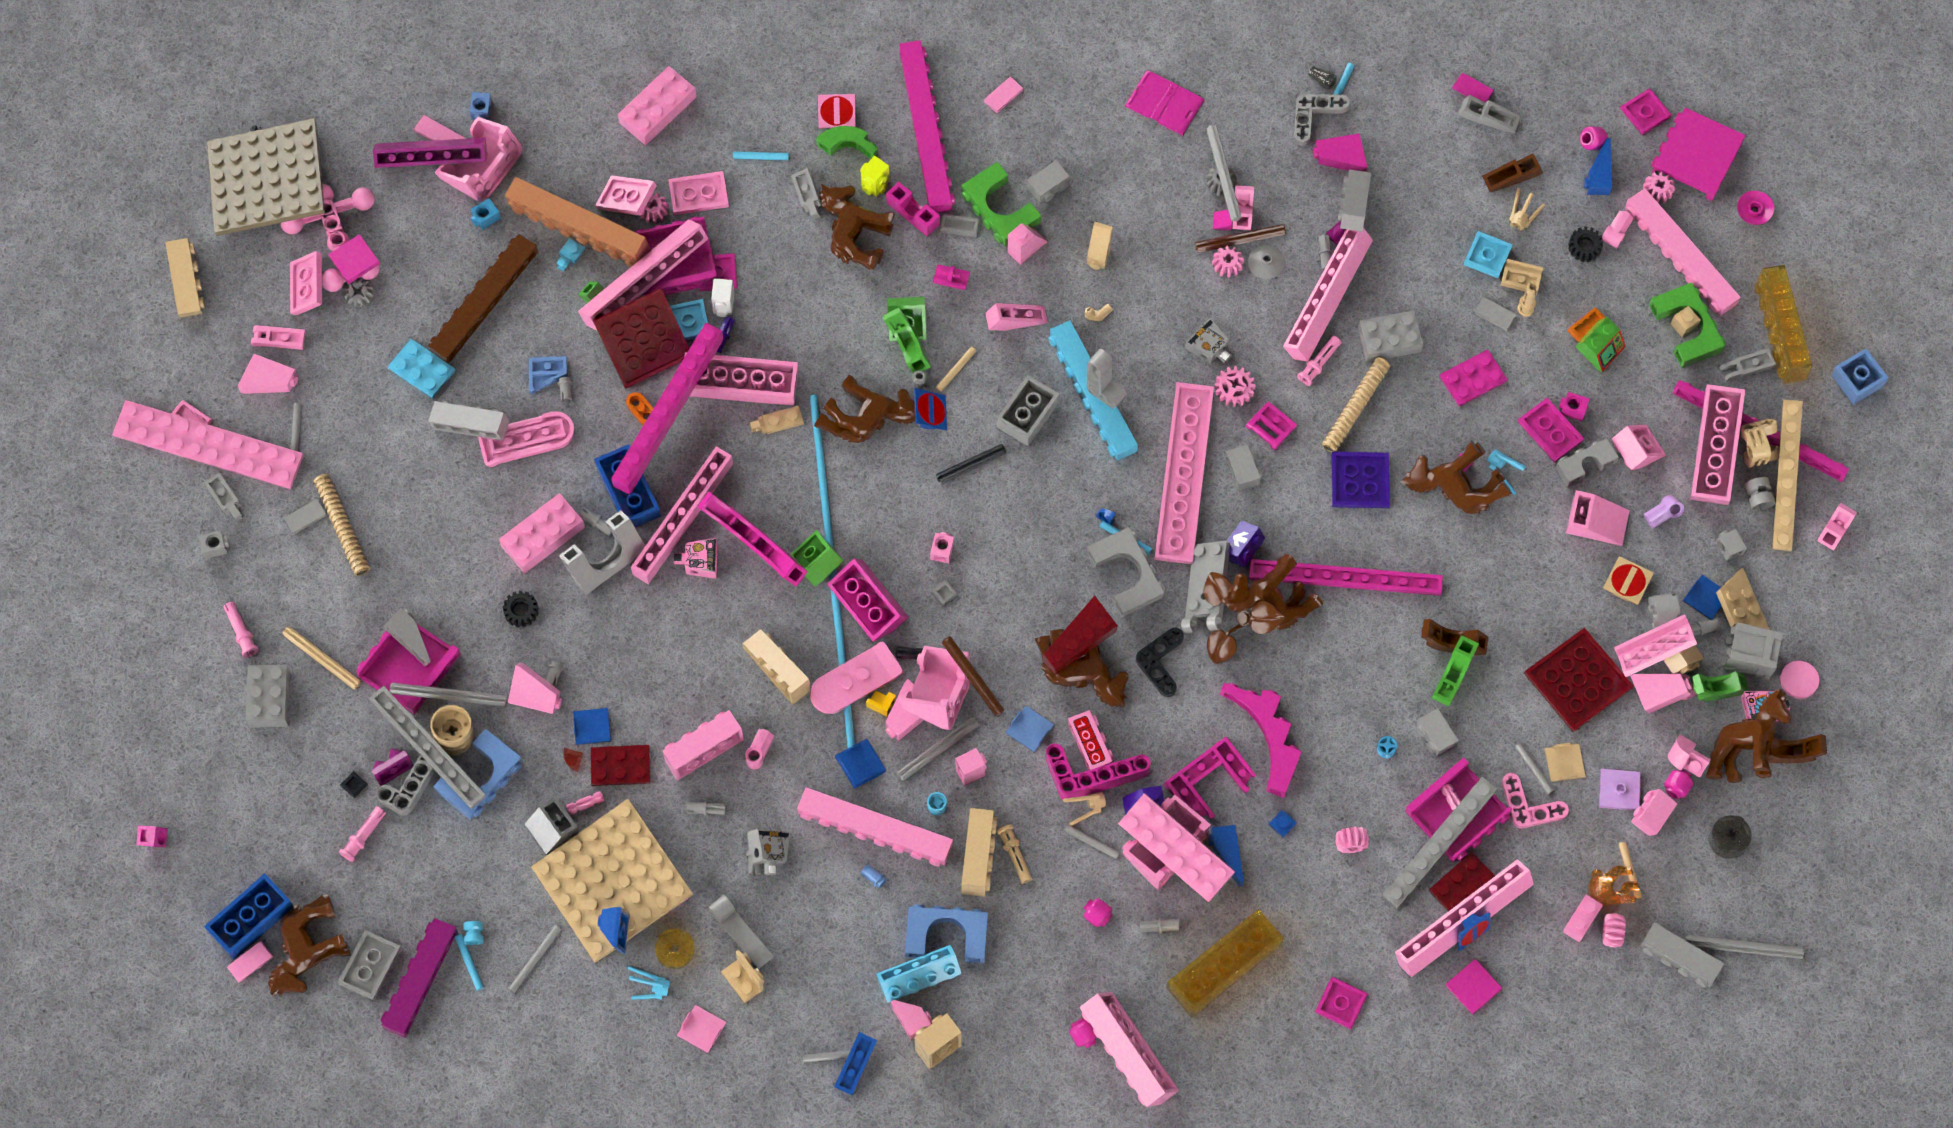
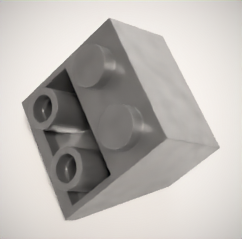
M556 796L538 807L525 823L546 855L579 833L577 825Z

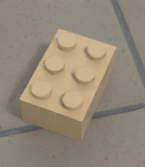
M947 1013L944 1016H937L932 1020L933 1024L927 1028L924 1026L915 1033V1051L929 1070L962 1046V1032Z

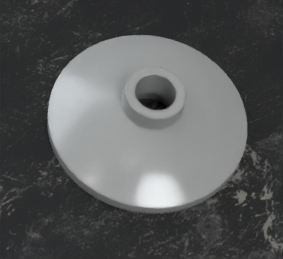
M1262 245L1250 253L1248 266L1257 277L1272 279L1283 271L1285 258L1276 247ZM1264 258H1269L1270 261L1266 262Z

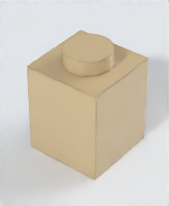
M1687 306L1674 315L1671 325L1683 338L1698 327L1700 319Z

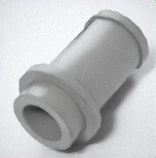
M915 371L912 374L914 386L918 389L924 388L927 380L925 372Z
M569 377L559 378L557 384L560 386V401L567 402L568 399L572 401V381Z
M552 662L548 666L550 669L546 681L555 688L560 672H563V665L558 662Z

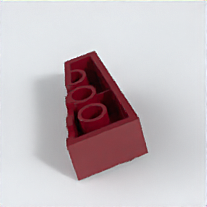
M1095 595L1043 654V662L1053 675H1056L1117 632L1118 625Z

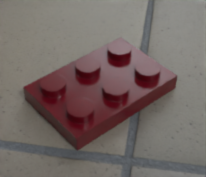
M649 745L591 747V786L650 784Z
M1470 852L1428 891L1449 912L1495 877V875L1473 852Z

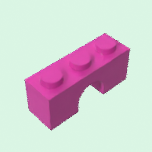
M899 181L886 193V204L926 237L940 225V215L927 204L923 207L914 200L912 192Z

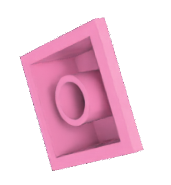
M1646 424L1627 426L1612 438L1615 449L1621 453L1625 465L1631 470L1641 469L1666 456Z

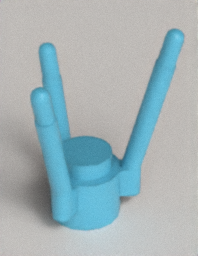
M1497 449L1487 459L1491 463L1489 468L1493 471L1497 467L1502 468L1506 463L1521 471L1526 469L1525 465L1506 456ZM1505 479L1504 482L1510 488V491L1515 495L1516 491Z
M628 966L629 970L654 979V981L629 976V980L653 985L652 992H655V994L632 996L631 999L656 998L662 1000V996L668 995L669 980Z

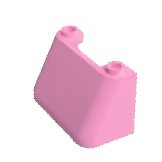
M477 117L471 125L470 134L472 138H486L488 154L486 161L456 163L454 166L452 164H441L435 173L441 180L476 201L483 202L490 197L522 154V146L507 126Z
M924 646L922 653H919L917 657L920 672L911 691L906 690L904 694L900 695L899 704L902 705L903 710L941 729L951 730L969 689L970 681L946 649ZM963 652L970 662L969 652Z
M1174 795L1171 799L1168 797L1162 803L1161 807L1198 840L1203 842L1207 838L1211 824L1180 798ZM1128 840L1123 846V855L1157 890H1160L1174 874L1169 867L1138 840Z

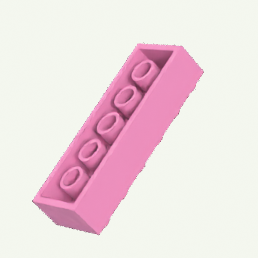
M714 355L689 397L794 406L799 372L798 362Z
M1708 384L1706 386L1690 500L1729 505L1745 389Z
M1143 794L1118 823L1208 902L1214 898L1235 873L1230 866L1147 794Z
M1113 992L1097 993L1080 1007L1083 1012V1018L1092 1025L1094 1034L1103 1041L1106 1052L1113 1056L1117 1068L1126 1075L1127 1083L1136 1090L1138 1099L1143 1105H1146V1107L1161 1105L1179 1091Z

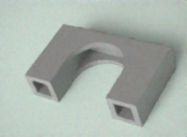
M621 510L605 521L615 539L613 550L605 559L595 563L588 562L583 552L575 544L559 555L576 585L586 595L636 559L645 547L631 520Z
M1129 527L1088 546L1086 551L1095 568L1117 558L1128 559L1137 566L1140 573L1139 582L1133 588L1114 596L1113 603L1121 617L1163 598L1165 591L1162 582L1157 581L1155 577L1156 571L1153 565H1149L1146 560L1145 550L1137 544V535L1134 531L1131 532Z

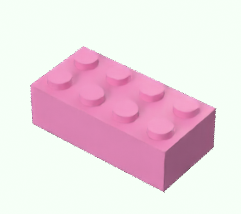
M668 66L618 114L619 124L646 146L697 97L696 88Z
M559 493L503 535L499 541L501 547L525 574L583 530L585 526L582 518Z
M730 710L720 712L715 716L714 720L709 723H702L696 731L688 732L678 742L668 744L664 748L665 750H663L665 763L678 781L744 740L742 728Z

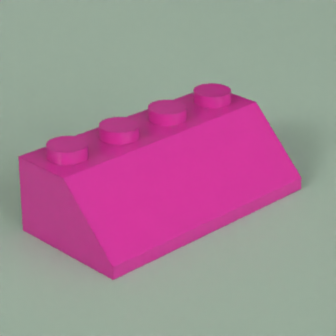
M853 559L827 583L873 642L893 632L909 618L863 560Z

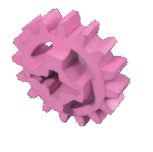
M1234 366V370L1227 367L1226 373L1221 370L1220 376L1216 377L1217 383L1214 385V388L1217 389L1215 394L1220 395L1219 401L1226 400V405L1231 402L1233 407L1236 406V403L1243 406L1244 400L1249 402L1250 397L1254 396L1253 390L1256 387L1253 384L1255 379L1249 378L1250 372L1244 373L1243 367L1239 371L1237 366Z

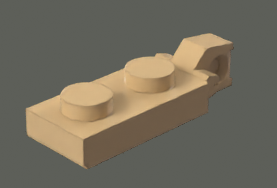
M799 406L765 414L758 417V420L750 422L752 432L762 430L763 434H770L804 425Z

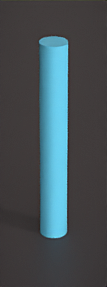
M1352 63L1347 64L1333 95L1342 94L1354 68Z
M733 151V159L788 160L789 153Z
M1104 520L1100 524L1102 529L1111 534L1121 531ZM1139 540L1137 541L1139 547L1143 548L1146 554L1149 555L1152 548Z
M462 934L455 936L454 938L476 991L484 988L468 948L464 944Z

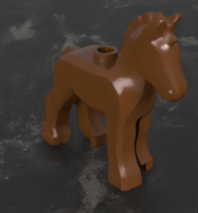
M822 184V190L819 195L821 206L826 208V211L832 213V215L838 216V220H834L832 225L831 252L838 259L841 258L843 263L849 264L851 259L852 262L859 263L869 270H874L876 265L881 262L884 253L883 249L862 250L855 245V241L863 228L890 236L894 227L892 221L895 213H875L847 201L855 195L856 191L853 186L826 187Z
M849 374L843 381L842 388L863 404L858 415H845L838 408L836 400L831 397L823 409L836 422L829 420L827 415L822 413L815 422L814 427L828 431L836 437L848 440V442L861 443L868 440L877 429L880 431L886 423L885 419H891L899 424L902 422L904 424L916 422L915 402L906 389L902 388L898 391V402L882 394L872 392L858 385L854 377Z
M1472 440L1461 456L1452 462L1441 464L1431 470L1428 467V458L1425 455H1420L1411 472H1406L1407 476L1401 480L1409 489L1419 493L1429 492L1440 486L1443 496L1447 500L1450 499L1457 508L1462 509L1468 514L1486 511L1494 501L1512 494L1510 488L1504 482L1506 478L1499 468L1492 472L1491 479L1484 487H1472L1463 469L1485 454L1483 447L1478 442L1474 444Z
M1284 554L1283 557H1280L1277 560L1276 567L1271 572L1267 573L1263 578L1254 581L1249 586L1247 584V576L1243 573L1237 574L1232 587L1227 592V597L1220 600L1226 603V606L1231 611L1234 610V612L1238 613L1247 611L1258 602L1265 601L1271 603L1279 612L1285 615L1284 621L1276 628L1279 630L1290 628L1291 625L1294 626L1298 622L1297 618H1305L1310 612L1323 605L1320 597L1313 593L1307 597L1303 604L1299 605L1306 593L1302 582H1296L1293 585V592L1285 602L1278 585L1297 565L1290 554Z
M1064 629L1050 631V636L1035 638V642L1042 655V662L1043 654L1048 650L1050 640L1052 645ZM1098 645L1088 651L1087 655L1081 656L1056 675H1053L1044 662L1041 663V669L1045 672L1044 675L1051 683L1063 687L1076 686V688H1084L1088 686L1087 684H1093L1096 696L1100 697L1102 703L1104 702L1112 707H1124V699H1126L1124 691L1129 678L1128 673L1125 671L1119 672L1116 677L1111 679L1108 668L1100 657Z
M1777 689L1769 697L1767 696L1762 701V706H1759V713L1756 719H1743L1742 722L1728 724L1721 730L1715 741L1714 750L1710 754L1711 760L1706 774L1707 779H1722V764L1724 762L1727 781L1731 783L1742 782V775L1739 773L1736 765L1737 756L1742 749L1753 750V770L1756 771V776L1760 778L1771 777L1772 771L1770 770L1768 760L1774 739L1775 722L1780 720L1782 723L1787 724L1792 718L1785 703L1786 692H1782V689Z
M328 893L303 906L302 909L299 904L293 906L292 911L288 910L286 915L282 917L280 925L285 943L281 945L285 955L289 954V959L277 965L276 969L271 972L268 986L272 997L276 994L282 995L284 992L304 993L308 988L307 984L298 979L297 976L305 973L319 962L333 956H351L342 933L314 945L306 932L310 921L315 918H336Z

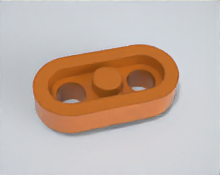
M633 392L626 398L627 408L638 422L644 425L646 422L644 416L650 415L654 408L638 392ZM638 401L639 405L634 406L633 402Z

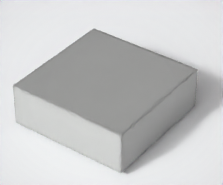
M947 580L931 591L942 606H945L958 596V593Z

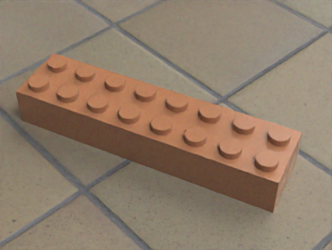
M517 177L514 178L505 194L508 204L514 213L518 215L523 213L535 223L540 221L544 223L546 228L559 230L560 234L567 238L570 236L576 238V241L582 245H591L599 253H602V251L606 252L614 260L618 261V259H621L629 267H632L651 251L644 236Z

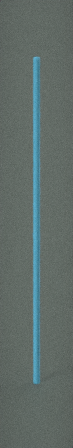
M810 395L825 539L834 548L821 429L814 427L815 422L819 418L817 395ZM836 569L829 574L830 581L837 575ZM831 590L838 662L840 666L846 663L840 600ZM851 704L844 709L848 748L855 745Z

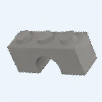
M1607 438L1602 441L1599 439L1593 442L1590 447L1586 449L1580 448L1574 455L1570 457L1564 456L1559 459L1556 471L1566 487H1569L1584 479L1586 473L1582 468L1583 463H1594L1599 471H1602L1616 464L1618 455Z

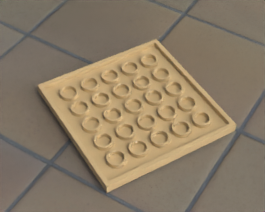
M629 799L619 804L531 866L595 963L615 950L600 930V927H598V916L602 914V909L622 907L629 914L628 941L693 895Z

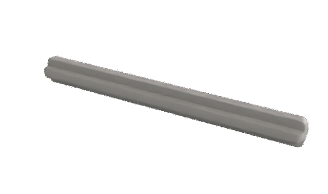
M1210 125L1206 130L1231 221L1237 222L1241 219V213L1216 125Z
M391 683L390 685L391 694L505 706L506 704L505 695Z
M1687 935L1685 941L1697 948L1797 959L1804 957V949L1802 947Z

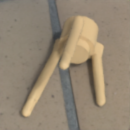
M1518 188L1509 221H1511L1510 225L1512 227L1518 226L1517 229L1523 230L1524 227L1528 229L1530 223L1544 208L1545 204H1541L1528 219V215L1525 212L1533 197V193H1530L1522 211L1516 213L1521 191Z
M1103 792L1063 799V802L1087 800L1088 807L1093 808L1092 811L1070 822L1069 825L1073 826L1096 813H1101V808L1106 807Z

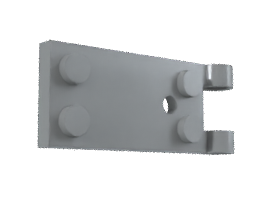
M1228 541L1195 544L1193 563H1191L1186 614L1181 622L1184 633L1196 632L1197 618L1207 617V627L1210 631L1221 630L1224 602L1218 606L1209 604L1206 599L1203 600V590L1210 572L1220 573L1227 578L1230 543Z

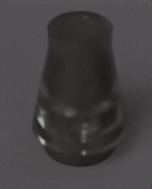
M1315 66L1308 73V76L1312 77L1324 89H1331L1337 80V76L1333 72Z

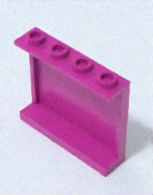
M1685 107L1682 113L1678 112L1674 123H1676L1675 127H1670L1666 135L1668 137L1667 142H1662L1659 148L1661 154L1653 159L1651 164L1653 167L1652 174L1655 171L1662 172L1665 175L1669 174V177L1706 193V199L1713 201L1743 143L1745 135Z
M692 217L690 220L700 224L708 237L704 217ZM674 221L668 225H657L646 230L639 229L635 233L644 236L652 250L686 221ZM709 237L706 242L644 292V295L659 288L663 290L664 295L698 289L700 285H713L714 279L718 278ZM705 256L706 259H701L702 273H699L698 257Z
M417 624L431 661L426 667L391 634L385 631L378 645L373 646L369 651V656L365 662L362 661L358 665L356 673L358 678L376 690L385 686L390 692L391 683L436 687L461 653L456 646H449ZM392 694L406 710L414 715L427 699L425 697Z
M1464 757L1406 806L1405 812L1429 838L1433 836L1453 812L1446 800L1447 796H1444L1441 791L1442 787L1450 783L1454 789L1453 792H1456L1460 801H1462L1480 780L1468 768L1469 762ZM1493 795L1444 854L1452 862H1455L1457 859L1459 861L1463 860L1468 855L1466 852L1468 849L1478 847L1482 843L1481 838L1487 835L1489 837L1496 831L1497 828L1495 826L1498 823L1504 824L1509 820L1512 807L1507 808Z

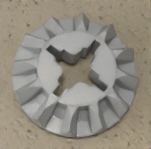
M362 278L354 280L350 284L347 283V286L343 289L346 302L354 307L367 305L374 295L371 284ZM354 289H362L363 296L360 294L355 295Z

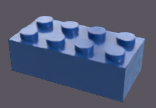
M628 444L595 458L594 462L617 513L621 510L636 528L661 517V514L643 474L630 495L613 487L612 476L630 448Z
M264 873L209 921L204 928L224 951L235 960L285 916L288 910H292L293 904Z

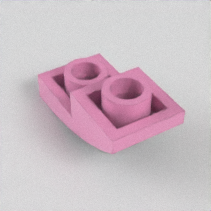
M260 941L227 968L240 983L274 956L265 944Z

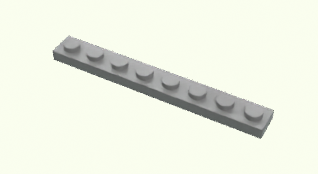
M385 686L381 687L369 698L373 705L471 810L486 797L482 790Z
M1481 777L1385 891L1382 897L1398 909L1495 794L1497 788Z

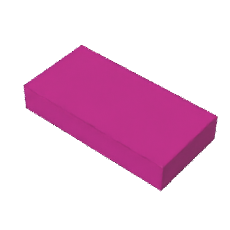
M1461 73L1452 88L1466 97L1471 95L1485 103L1494 91L1464 73Z

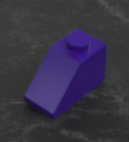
M1162 785L1142 788L1122 797L1125 815L1143 794H1147L1161 807L1164 802Z

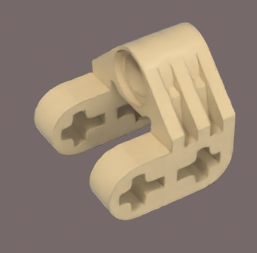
M1766 419L1741 426V437L1747 442V451L1743 453L1744 463L1747 467L1752 468L1754 465L1760 466L1761 463L1764 465L1769 461L1779 459V446L1769 445L1766 437L1778 431L1776 420Z

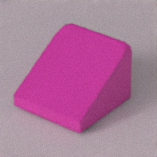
M1228 209L1214 212L1213 230L1231 231L1232 221Z

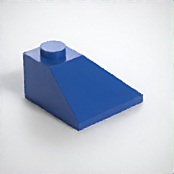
M622 907L602 909V914L598 916V927H600V930L611 945L621 954H625L629 914Z

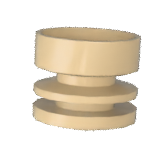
M447 705L439 708L433 714L430 726L433 739L448 755H459L471 747L474 740V730L471 718L465 709L456 705Z

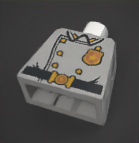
M1210 318L1185 343L1186 350L1210 364L1216 358L1225 364L1232 356L1225 350L1228 347V338Z
M755 829L747 832L752 862L754 864H764V875H776V865L787 861L790 831Z

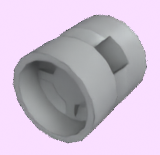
M1768 477L1754 478L1745 483L1747 495L1750 496L1749 503L1752 511H1759V504L1762 510L1769 509L1776 504L1773 493L1769 492L1771 485Z

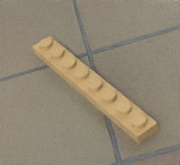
M1783 399L1772 542V549L1792 551L1803 401Z

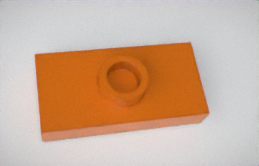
M1594 307L1568 329V332L1579 342L1597 321L1605 318V316Z

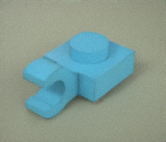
M568 239L559 252V255L562 257L557 261V265H559L557 268L564 272L570 261L576 264L585 247Z

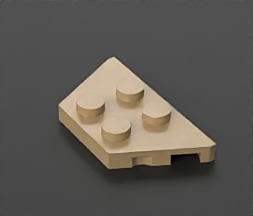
M1741 568L1716 592L1730 627H1735L1738 622L1770 630L1746 573Z

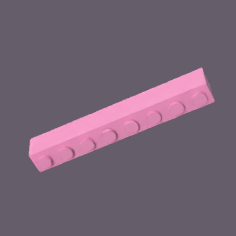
M1645 188L1627 200L1626 212L1630 213L1638 221V226L1642 231L1646 230L1650 235L1649 238L1652 243L1660 246L1662 254L1674 262L1675 269L1685 275L1687 283L1692 282L1694 287L1699 290L1700 298L1708 301L1709 307L1714 313L1722 316L1738 304L1741 297Z
M688 219L582 307L578 312L585 324L597 330L593 320L635 301L706 242L708 237L702 226Z
M1364 228L1362 232L1347 229L1344 232L1283 346L1293 359L1309 361L1373 241Z
M717 446L714 448L632 564L633 576L649 585L701 511L697 507L708 492L713 494L732 467V455Z
M807 787L797 808L798 814L805 820H818V823L822 826L829 827L832 825L837 827L839 832L845 834L849 831L861 840H866V838L874 840L873 843L878 846H891L893 851L898 853L908 852L911 857L918 860L925 858L934 866H940V864L945 866L953 846V839Z
M1517 859L1398 949L1395 954L1399 966L1408 975L1413 977L1458 943V935L1464 930L1463 920L1471 914L1481 917L1485 913H1490V917H1492L1534 885L1530 870Z

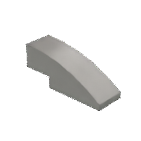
M1471 95L1463 100L1458 114L1465 119L1512 133L1516 131L1520 119L1519 115L1489 100L1485 103Z

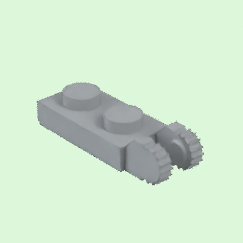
M1770 348L1735 358L1733 361L1722 364L1720 368L1722 371H1726L1736 367L1737 371L1725 376L1726 381L1774 368L1777 364Z

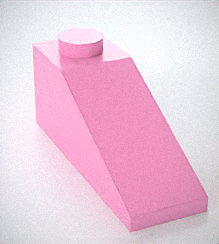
M996 303L985 313L989 330L1006 331L1048 323L1045 307L1038 305Z

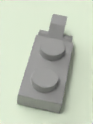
M806 168L791 175L802 207L806 212H810L811 217H814V219L822 217L818 208L821 206V200L810 169Z
M220 473L203 482L226 516L232 515L236 523L243 519L238 511L242 508L240 502Z

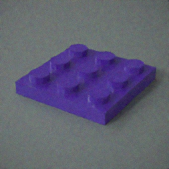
M1331 453L1332 507H1390L1389 453Z

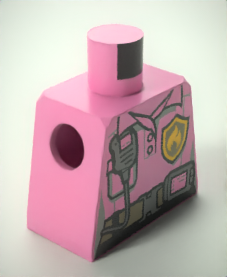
M713 538L686 543L685 553H674V564L685 565L686 574L717 579V539Z

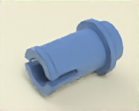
M866 865L861 872L862 876L874 883V887L881 888L887 880L884 874L878 873L870 865Z

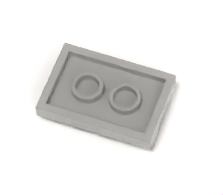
M365 930L338 981V985L374 1001L401 950V946Z

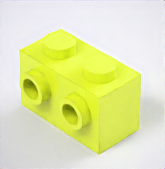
M873 156L860 169L861 186L867 195L872 194L877 197L879 193L883 194L888 187L887 184L890 181L889 165Z

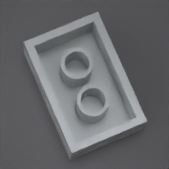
M1414 310L1359 321L1358 332L1366 363L1375 361L1377 357L1388 359L1422 351L1423 341Z
M1027 375L997 417L996 427L1029 446L1059 404L1060 394Z
M287 665L248 666L246 722L249 728L288 727L290 670Z

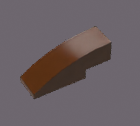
M1534 153L1518 161L1514 159L1482 177L1489 192H1494L1543 174V171Z

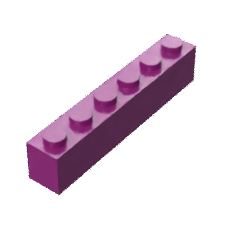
M486 138L377 143L372 150L375 168L485 162L488 156Z
M436 918L433 919L432 923H428L425 929L426 935L423 940L419 941L416 947L417 953L408 963L407 969L409 970L406 976L403 975L398 985L400 988L397 994L394 993L390 1000L391 1006L388 1012L385 1011L382 1015L381 1025L383 1029L406 1038L458 932L455 926Z

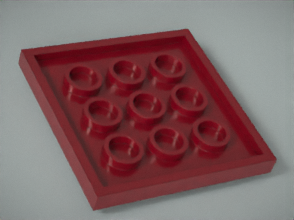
M661 288L593 320L625 389L682 362L685 352L689 351V346Z
M1585 627L1524 672L1525 676L1572 732H1575L1634 687Z

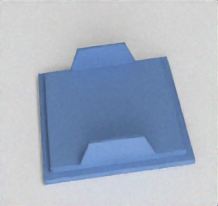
M1025 706L1013 719L1006 734L1035 752L1054 724Z

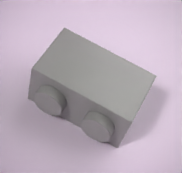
M1056 160L1027 180V189L1039 203L1044 200L1047 202L1053 198L1057 191L1062 192L1069 186L1070 176Z
M1248 444L1226 451L1225 459L1237 490L1259 485L1262 473L1260 468L1256 467L1254 463L1256 461L1253 450L1249 449Z
M1438 708L1418 719L1416 731L1420 737L1424 736L1428 742L1426 746L1431 753H1435L1438 757L1457 746L1459 740Z

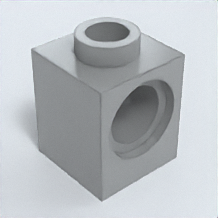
M1736 529L1721 532L1716 541L1718 547L1722 548L1723 551L1721 552L1726 561L1744 555L1747 549Z
M221 530L198 536L205 559L228 554L227 547H230L228 537L223 536ZM214 542H219L218 546L211 547Z

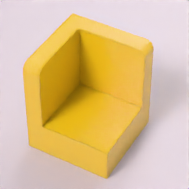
M875 691L871 699H867L866 707L887 717L896 701V695L890 692L884 695Z

